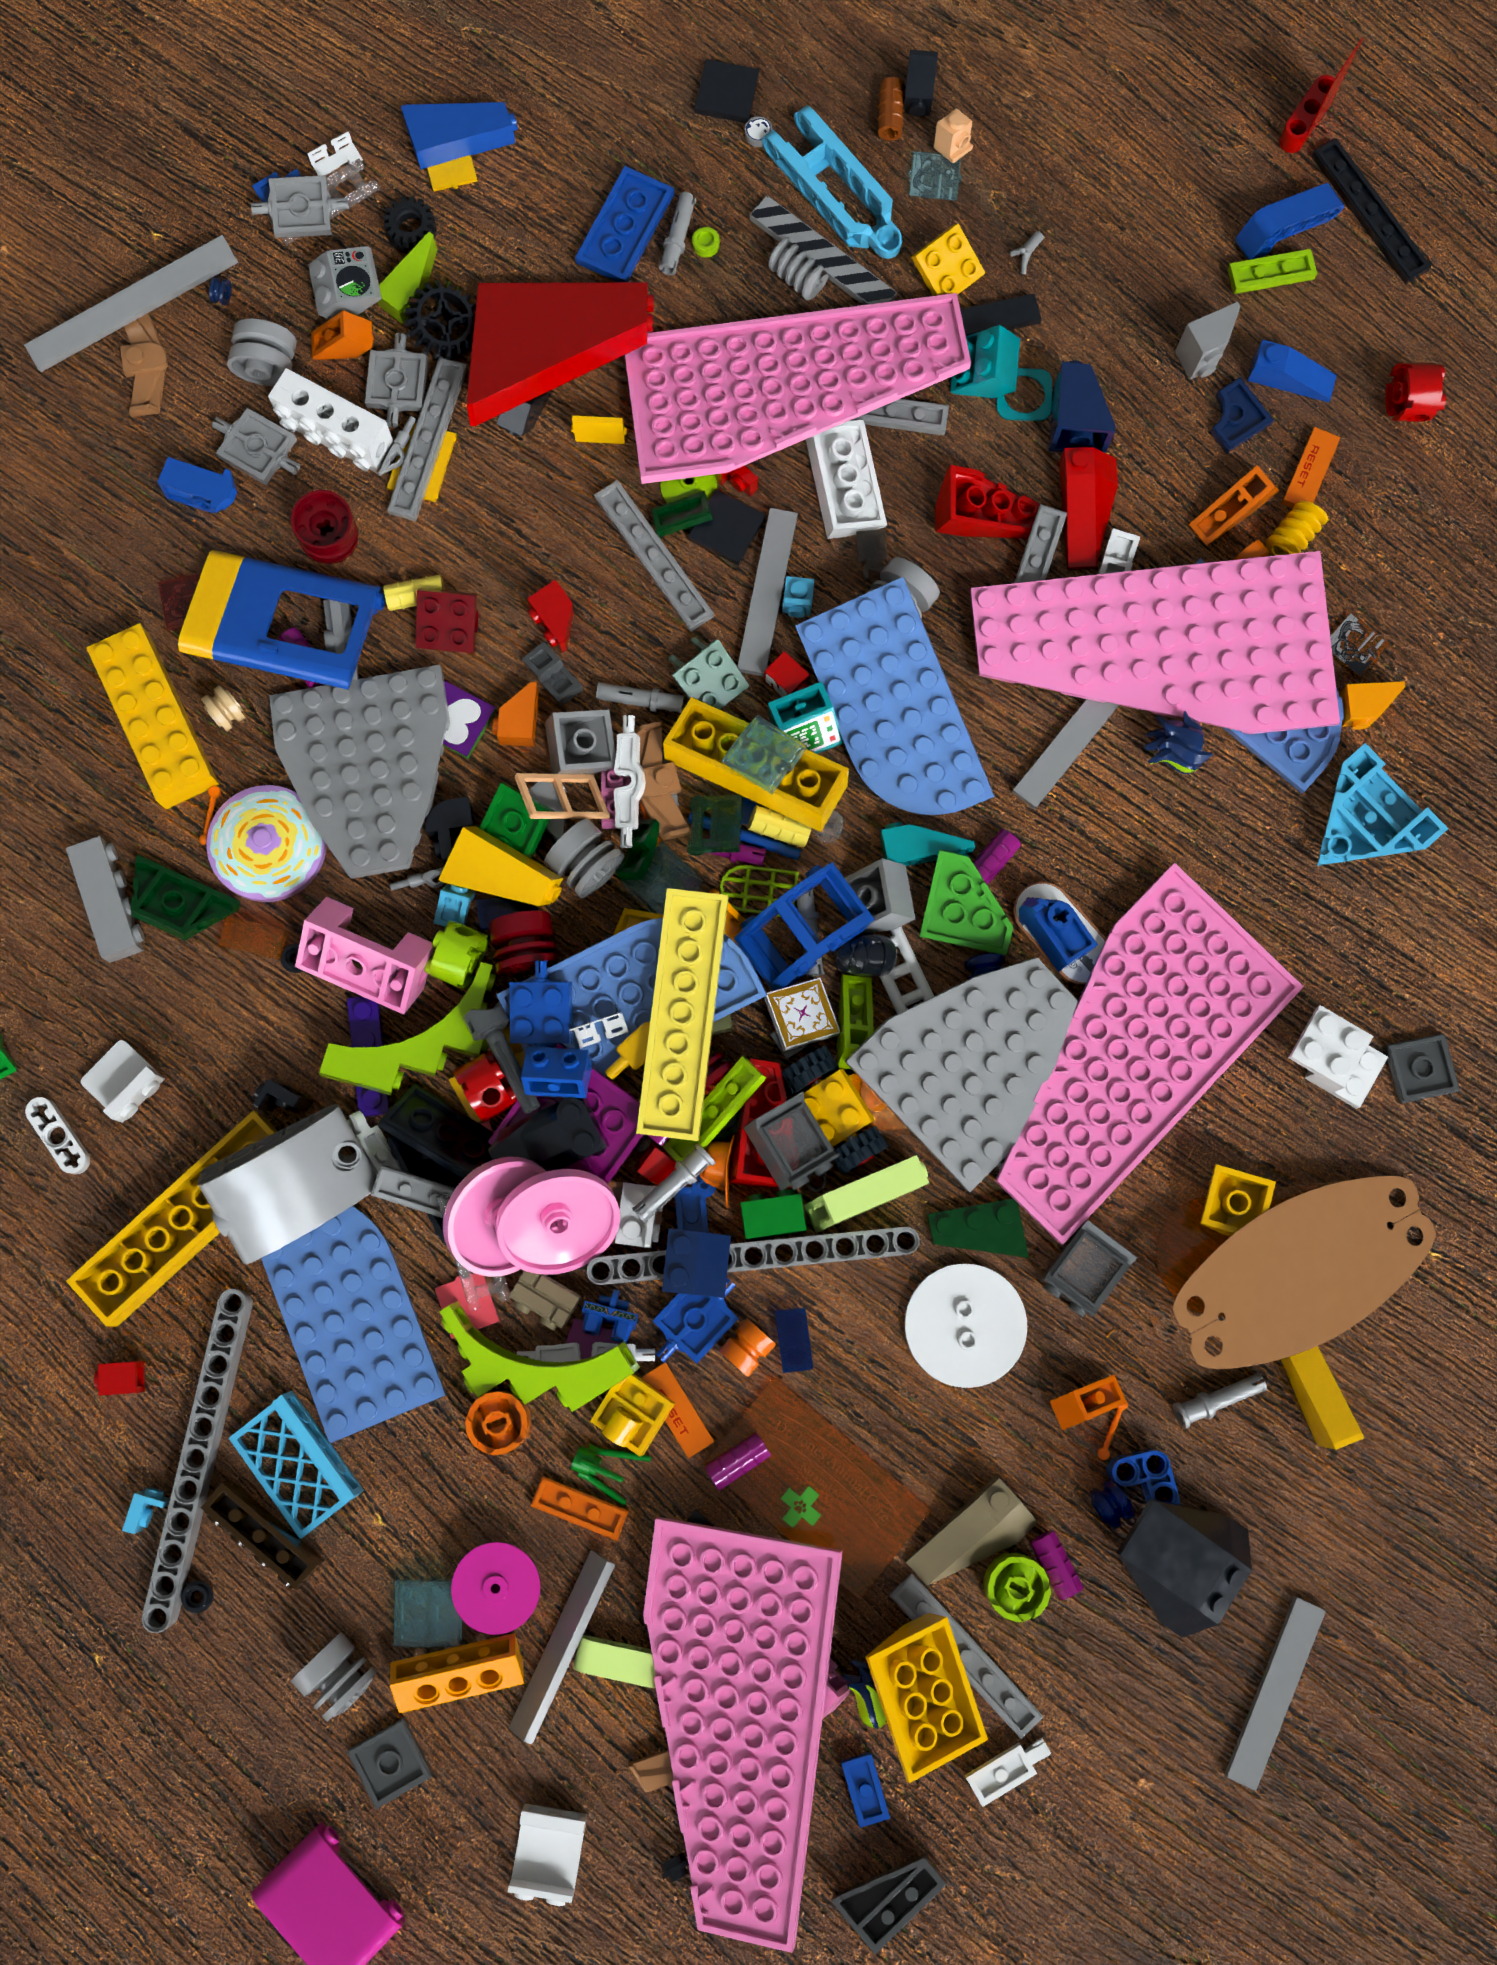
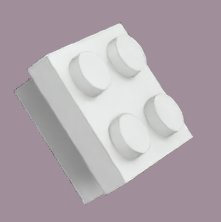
M1320 1005L1315 1009L1288 1058L1308 1069L1304 1077L1305 1079L1358 1109L1364 1102L1388 1056L1369 1046L1374 1036Z

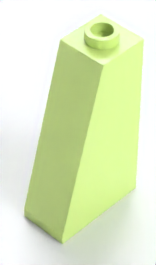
M916 1155L823 1194L804 1205L815 1232L818 1233L929 1184L927 1179L928 1172L924 1163L919 1161Z

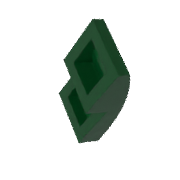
M638 819V829L632 830L633 847L628 848L629 850L624 856L622 863L615 872L621 880L644 879L657 845L660 825L657 819Z

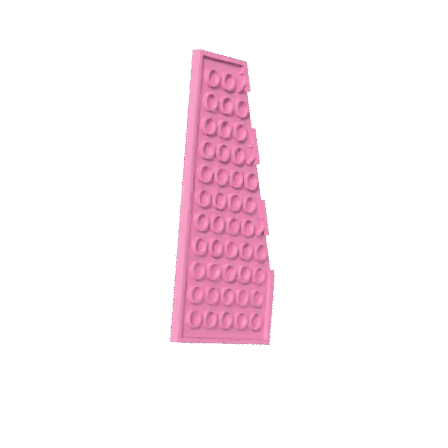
M957 293L648 333L646 345L625 355L641 482L645 484L728 473L970 369L971 360Z
M1320 551L970 588L979 676L1061 692V694L1097 702H1108L1150 711L1153 714L1183 720V713L1186 711L1189 717L1198 722L1242 731L1245 734L1337 726L1340 724Z
M1173 863L1112 926L1079 997L1056 1066L1049 1079L1041 1085L1033 1101L1036 1105L1016 1144L1011 1147L1009 1154L1006 1156L995 1180L1060 1245H1063L1304 987L1176 863Z
M658 1517L655 1519L643 1617L649 1633L656 1674L654 1681L662 1727H665L674 1778L672 1785L680 1831L684 1835L692 1882L690 1889L697 1929L792 1953L796 1944L843 1550Z

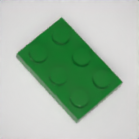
M501 782L481 823L480 829L532 859L550 819H530L520 790L506 782ZM532 798L536 811L554 812L553 809Z

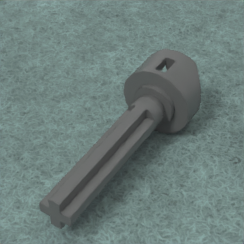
M498 1002L493 1009L470 1010L464 1015L463 1020L473 1040L487 1039L524 1113L528 1114L538 1109L541 1105L536 1096L525 1095L521 1080L522 1069L502 1032L510 1021L501 1003Z

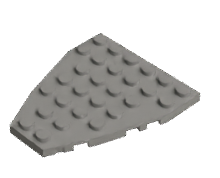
M441 665L352 680L349 690L324 685L269 695L275 750L312 825L348 876L353 879L409 869L414 857V848L419 844L422 836L420 831L425 817H428L432 808L439 775L437 769L440 756H443L444 736L450 724L444 674Z
M1031 958L1015 965H1009L993 972L972 977L939 993L931 999L914 1005L898 1015L895 1014L887 1018L844 1061L966 1191L971 1192L1009 1154L1011 1147L1016 1144L1036 1105L1033 1101L1041 1085L1048 1081L1056 1066L1078 1001L1039 958Z

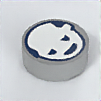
M764 117L751 118L745 125L746 141L754 147H763L762 137L772 130L770 121Z

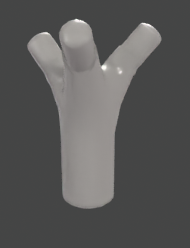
M1036 231L1023 246L1010 251L1011 257L1022 254L1021 274L1023 275L1026 274L1027 264L1032 252L1044 239L1043 234L1039 231Z

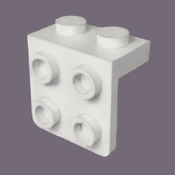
M120 1040L82 1077L81 1085L105 1107L103 1112L112 1120L123 1123L137 1112L138 1106L146 1098L151 1097L159 1089L160 1084L165 1078L126 1041Z

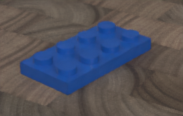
M624 166L575 257L576 264L618 283L628 282L675 195L674 188Z

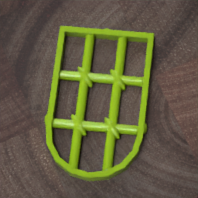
M752 865L736 866L728 870L723 876L720 892L732 898L743 899L742 908L733 906L728 902L736 911L744 914H760L761 910L746 909L747 901L767 902L768 907L778 899L773 898L774 889H777V887L792 889L797 885L799 872ZM746 869V877H728L737 870ZM751 870L771 872V878L767 881L750 879ZM776 873L795 875L794 885L775 882ZM724 882L745 883L744 892H741V894L723 892ZM749 885L769 886L768 896L748 895Z

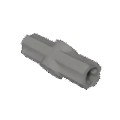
M327 599L323 601L327 628L324 631L326 651L341 654L346 649L353 627L351 605ZM356 666L352 680L359 679L358 666Z

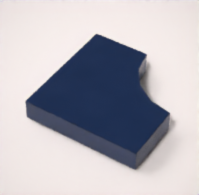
M1239 377L1217 392L1216 398L1220 404L1221 416L1210 433L1224 452L1228 454L1270 426L1274 419L1242 378Z

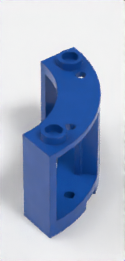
M833 862L823 868L820 865H816L805 874L806 879L774 901L756 917L751 916L739 925L742 930L734 937V940L747 955L771 991L795 984L818 964L816 962L830 950L834 952L862 933L875 920ZM819 884H821L848 921V923L822 941L818 939L793 904L794 901ZM778 914L806 950V953L790 966L787 965L762 930Z

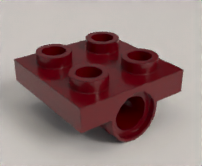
M419 588L417 590L416 648L474 653L479 623L477 594Z

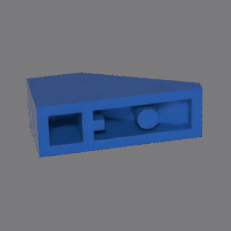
M1262 340L1253 356L1247 381L1329 403L1337 375L1289 346Z

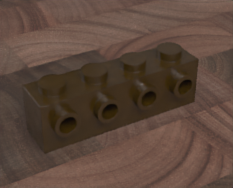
M232 1480L222 1482L201 1507L207 1513L206 1516L212 1523L219 1527H224L231 1534L230 1537L235 1543L241 1547H247L255 1554L254 1558L258 1563L266 1568L270 1567L278 1574L277 1578L290 1589L298 1590L303 1587L325 1561Z

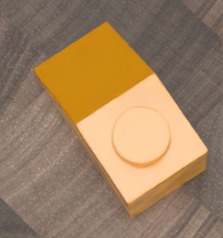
M1405 681L1347 684L1339 692L1344 709L1342 727L1352 726L1354 730L1369 728L1406 687Z

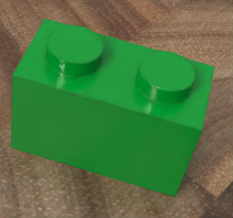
M793 1189L777 1191L776 1197L764 1199V1194L746 1196V1202L740 1203L745 1240L806 1231L801 1194L794 1195Z

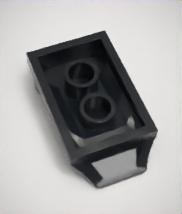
M568 1097L501 1129L496 1140L488 1150L492 1160L503 1157H521L537 1163L546 1171H552L567 1167L609 1147L587 1098Z

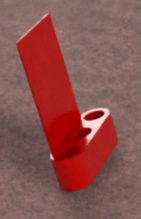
M1363 38L1335 78L1330 75L1319 76L1288 119L1279 139V145L1285 152L1296 153L1304 146L1329 109Z

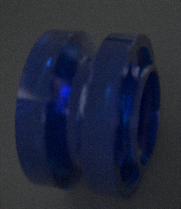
M987 953L974 956L965 961V971L972 973L967 980L981 974L999 970L1006 963L1005 955Z
M1109 1478L1103 1482L1104 1490L1102 1492L1094 1488L1089 1492L1094 1509L1103 1522L1113 1530H1116L1121 1526L1120 1518L1123 1517L1129 1521L1135 1517V1513L1127 1495L1117 1483L1115 1484Z

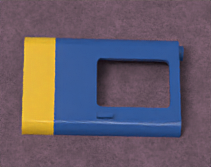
M211 550L207 556L182 626L178 649L179 652L349 690L372 617L379 610L382 611L384 609L385 595L382 593L380 586ZM287 590L358 606V612L345 651L337 654L268 638L267 633L281 593Z

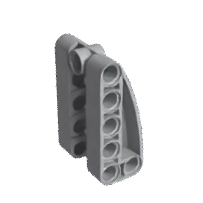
M334 1104L209 1165L200 1172L197 1184L213 1210L212 1216L218 1230L224 1237L228 1236L243 1264H249L300 1238L368 1196L372 1191L377 1175L361 1147L360 1140L353 1133L339 1105ZM343 1146H352L356 1150L350 1156H344L339 1152Z

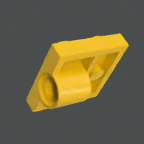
M958 223L950 226L911 256L933 296L953 293L958 295L985 274L982 265Z
M633 1373L610 1388L590 1422L603 1430L602 1434L610 1441L621 1447H627L640 1457L645 1454L674 1407L675 1402Z

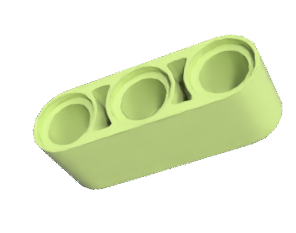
M582 1636L576 1651L573 1665L574 1670L656 1689L654 1681L656 1674L651 1649L594 1636Z

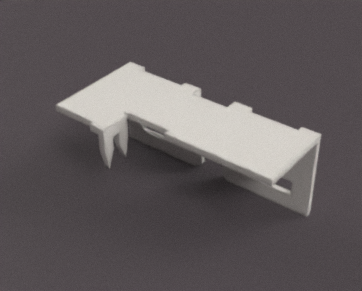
M349 131L331 140V145L334 146L336 152L334 155L328 156L326 144L307 153L311 165L318 176L327 175L340 168L346 162H349L350 166L354 167L355 164L363 161L352 143ZM348 144V146L339 150L340 147ZM325 157L322 160L315 163L316 160Z
M620 1012L570 1029V1031L574 1030L580 1048L601 1041L594 1023L603 1021L606 1030L605 1035L608 1039L628 1033L623 1013ZM616 1015L619 1016V1018L607 1021V1019ZM619 1027L623 1028L622 1031L612 1033L613 1029ZM593 1036L594 1040L583 1043V1039Z

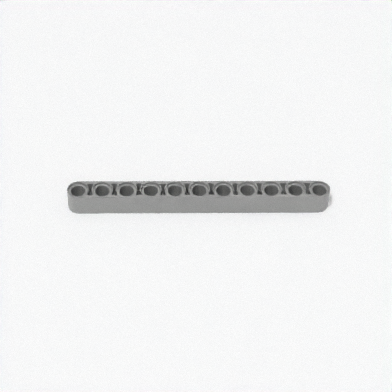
M897 1227L730 1244L729 1253L731 1254L732 1262L728 1266L727 1273L904 1256L917 1250L920 1238L918 1233L910 1227ZM900 1233H907L912 1237L913 1244L910 1249L903 1250L898 1246L897 1237ZM870 1236H877L882 1240L883 1246L878 1253H873L867 1248L866 1243ZM839 1239H847L852 1243V1252L848 1256H842L837 1252L836 1243ZM809 1242H817L822 1246V1255L819 1258L812 1259L806 1254L805 1250ZM784 1244L791 1248L792 1257L789 1261L781 1262L776 1258L775 1250L779 1245ZM752 1247L759 1249L762 1253V1260L756 1265L747 1263L744 1257L746 1250ZM666 1250L597 1257L589 1262L587 1276L591 1282L597 1285L661 1280L664 1278V1274H659L654 1270V1262L658 1257H666ZM631 1259L637 1260L640 1264V1271L634 1277L626 1276L623 1270L625 1262ZM600 1262L606 1263L610 1269L608 1277L603 1280L596 1279L593 1274V1268Z
M228 1289L220 1295L217 1302L142 1614L143 1627L151 1633H160L170 1628L177 1622L182 1605L181 1594L187 1584L204 1512L201 1507L207 1500L253 1306L251 1295L243 1289ZM237 1294L241 1298L242 1304L237 1311H233L229 1303L231 1297ZM227 1325H230L234 1330V1337L230 1342L225 1341L222 1336V1331ZM219 1356H223L227 1362V1367L222 1373L218 1372L215 1368V1361ZM211 1387H215L219 1391V1399L215 1404L211 1403L207 1397ZM204 1418L209 1419L212 1424L211 1432L208 1435L204 1434L200 1429V1423ZM196 1449L201 1450L204 1454V1462L201 1466L196 1465L193 1461V1453ZM189 1480L194 1482L197 1487L194 1497L188 1496L185 1491V1485ZM181 1512L189 1517V1525L186 1529L178 1524V1516ZM173 1544L181 1548L182 1556L179 1560L171 1557L170 1548ZM165 1576L170 1577L174 1582L172 1592H168L163 1588L162 1581ZM157 1608L165 1612V1624H160L156 1621L155 1611Z

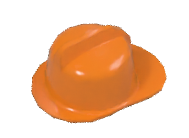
M733 1135L731 1142L711 1141L704 1150L716 1164L714 1166L709 1165L700 1173V1177L705 1183L725 1191L726 1208L729 1205V1170L735 1135Z

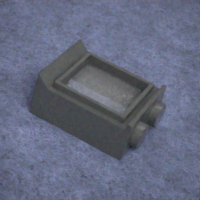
M803 1092L743 1127L781 1191L789 1186L793 1190L798 1189L809 1182L807 1175L814 1171L817 1176L821 1175L833 1167L830 1161L840 1156L839 1153L836 1154L805 1103Z
M1086 1220L1070 1237L1042 1275L1040 1281L1046 1284L1043 1289L1056 1299H1059L1061 1296L1070 1303L1068 1308L1081 1318L1085 1315L1087 1317H1094L1137 1257L1089 1220Z

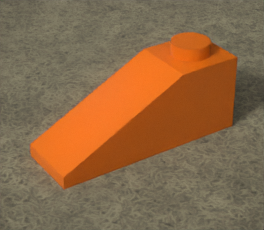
M1257 465L1189 525L1205 545L1209 546L1260 508L1279 489L1263 469Z

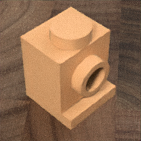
M956 108L937 122L934 149L951 163H955L973 148V145L969 142L971 139L972 120Z

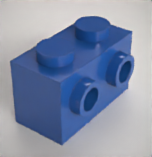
M527 1047L521 1073L525 1095L586 1098L592 1070L589 1051L579 1048Z

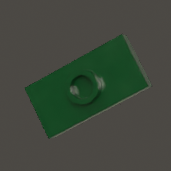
M705 491L651 509L656 533L659 538L713 519Z

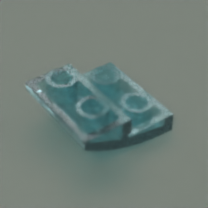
M757 715L736 739L721 762L772 795L787 771L791 772L807 746Z
M401 1579L395 1581L394 1646L457 1647L462 1645V1619L458 1615L452 1601V1580Z

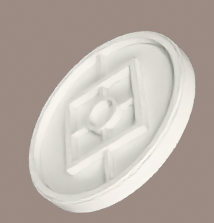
M956 1264L933 1272L917 1286L906 1308L904 1331L912 1356L927 1374L947 1385L973 1388L998 1380L1015 1365L1026 1342L1027 1317L1024 1305L1017 1291L1000 1274L980 1265Z

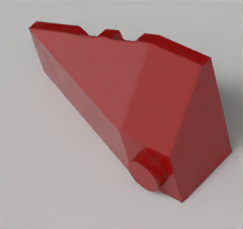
M955 465L948 467L935 504V532L963 537L1029 539L1040 506L1038 502L1025 495L1020 497L1007 490L1006 485L1000 482L995 484L984 478L985 474L976 469Z

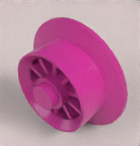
M491 1542L480 1545L465 1555L458 1564L451 1585L452 1601L458 1615L471 1628L493 1635L511 1632L523 1625L537 1606L540 1596L538 1570L531 1558L514 1545L503 1542Z

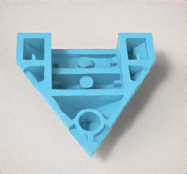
M1364 743L1341 765L1317 866L1425 850L1446 832L1448 828L1428 807L1421 810L1382 769L1386 763Z

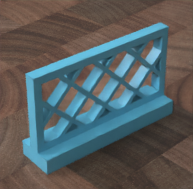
M293 1390L280 1395L270 1406L229 1437L231 1443L299 1539L305 1537L364 1491L331 1443L329 1444L328 1439ZM274 1411L282 1419L281 1431L266 1429L268 1416ZM261 1422L260 1428H256L255 1426ZM247 1432L259 1433L257 1450L248 1449L241 1440V1437ZM265 1435L280 1436L278 1453L263 1451ZM286 1438H293L300 1444L299 1456L284 1454ZM262 1457L277 1459L275 1475L265 1474L261 1468ZM283 1460L298 1462L296 1478L281 1476ZM304 1463L314 1464L318 1469L317 1482L302 1479ZM280 1482L295 1484L293 1500L282 1498L279 1493ZM301 1485L316 1487L314 1504L299 1501ZM322 1488L333 1490L340 1501L332 1507L320 1505ZM298 1507L313 1509L312 1523L305 1528L297 1519ZM319 1510L326 1511L321 1516H319Z

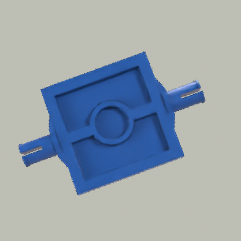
M534 961L535 979L527 982H509L510 1043H526L536 1047H548L556 1043L570 1044L572 1043V1031H570L572 1029V982H556L547 979V961Z
M729 1278L726 1279V1285L731 1281ZM733 1282L725 1289V1297L736 1287ZM678 1293L653 1320L664 1332L668 1340L655 1355L659 1358L668 1349L666 1354L660 1359L665 1363L677 1349L686 1353L697 1364L739 1318L727 1307L724 1298Z

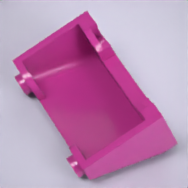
M322 1822L262 1878L252 1890L251 1895L258 1908L307 1965H366L403 1926L406 1921L403 1917L404 1912L394 1900L387 1901L383 1899L380 1902L337 1853L339 1851L338 1842L340 1841L337 1832L331 1826L325 1827Z

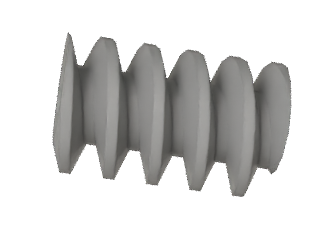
M785 237L773 249L768 260L769 269L772 272H777V276L785 279L789 286H794V290L797 293H802V297L805 300H811L825 286L829 275L821 276L824 269L822 265L812 269L815 264L813 258L805 263L807 253L802 251L799 255H796L799 246L794 244L788 248L791 239Z

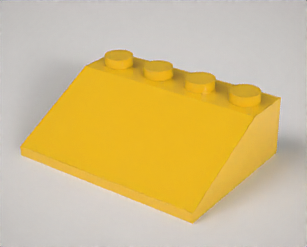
M926 1613L901 1626L865 1656L908 1783L919 1779L988 1740L948 1617Z

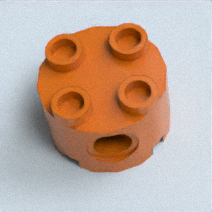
M504 1390L486 1393L476 1399L469 1409L465 1420L466 1433L472 1445L478 1450L494 1456L507 1454L522 1445L530 1433L532 1423L530 1410L527 1405H524L522 1400L515 1397L512 1392Z

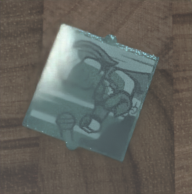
M913 151L912 169L908 172V176L911 178L909 196L957 201L958 185L962 180L960 175L961 158L955 163H951L942 154Z

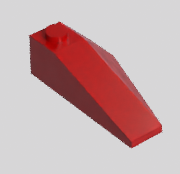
M1094 447L1064 448L1059 461L1062 511L1067 512L1064 522L1067 570L1095 569L1118 487L1116 458Z
M750 1058L749 1061L766 1079L740 1108L732 1150L729 1183L757 1187H778L743 1127L786 1102L787 1097L781 1068L777 1062ZM788 1116L768 1128V1131L792 1171L798 1169L799 1155L792 1134V1121Z

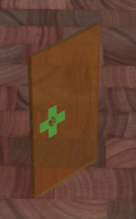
M774 1377L709 1458L705 1459L703 1465H708L717 1457L729 1451L730 1448L735 1447L757 1432L771 1456L761 1462L759 1466H755L727 1486L791 1541L843 1550L839 1583L860 1600L922 1521L929 1516L931 1510Z

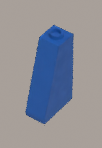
M505 102L410 104L401 106L404 122L420 170L515 143L514 131L518 130L514 113H508Z

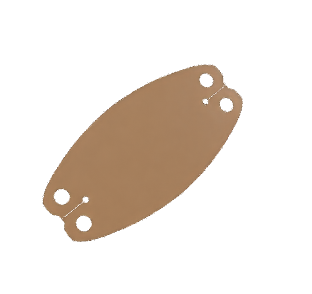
M1375 1176L1326 1185L1295 1196L1272 1207L1229 1237L1190 1276L1177 1294L1172 1310L1180 1326L1188 1329L1192 1338L1190 1350L1196 1363L1210 1369H1233L1287 1358L1339 1336L1380 1307L1419 1267L1431 1250L1436 1237V1231L1429 1217L1422 1215L1419 1210V1194L1413 1181L1400 1176ZM1395 1188L1401 1189L1406 1196L1404 1205L1399 1208L1394 1207L1389 1200V1194ZM1388 1222L1393 1223V1228L1391 1230L1387 1228ZM1413 1226L1418 1227L1423 1233V1240L1417 1246L1411 1245L1406 1237L1408 1229ZM1193 1296L1200 1297L1204 1302V1311L1200 1316H1192L1187 1311V1302ZM1220 1313L1225 1314V1319L1223 1321H1220L1218 1319V1315ZM1210 1336H1216L1222 1342V1351L1217 1356H1210L1205 1351V1341Z

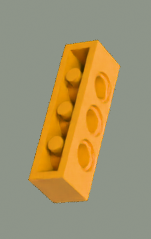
M515 1633L390 1662L389 1685L399 1713L524 1684L523 1658Z

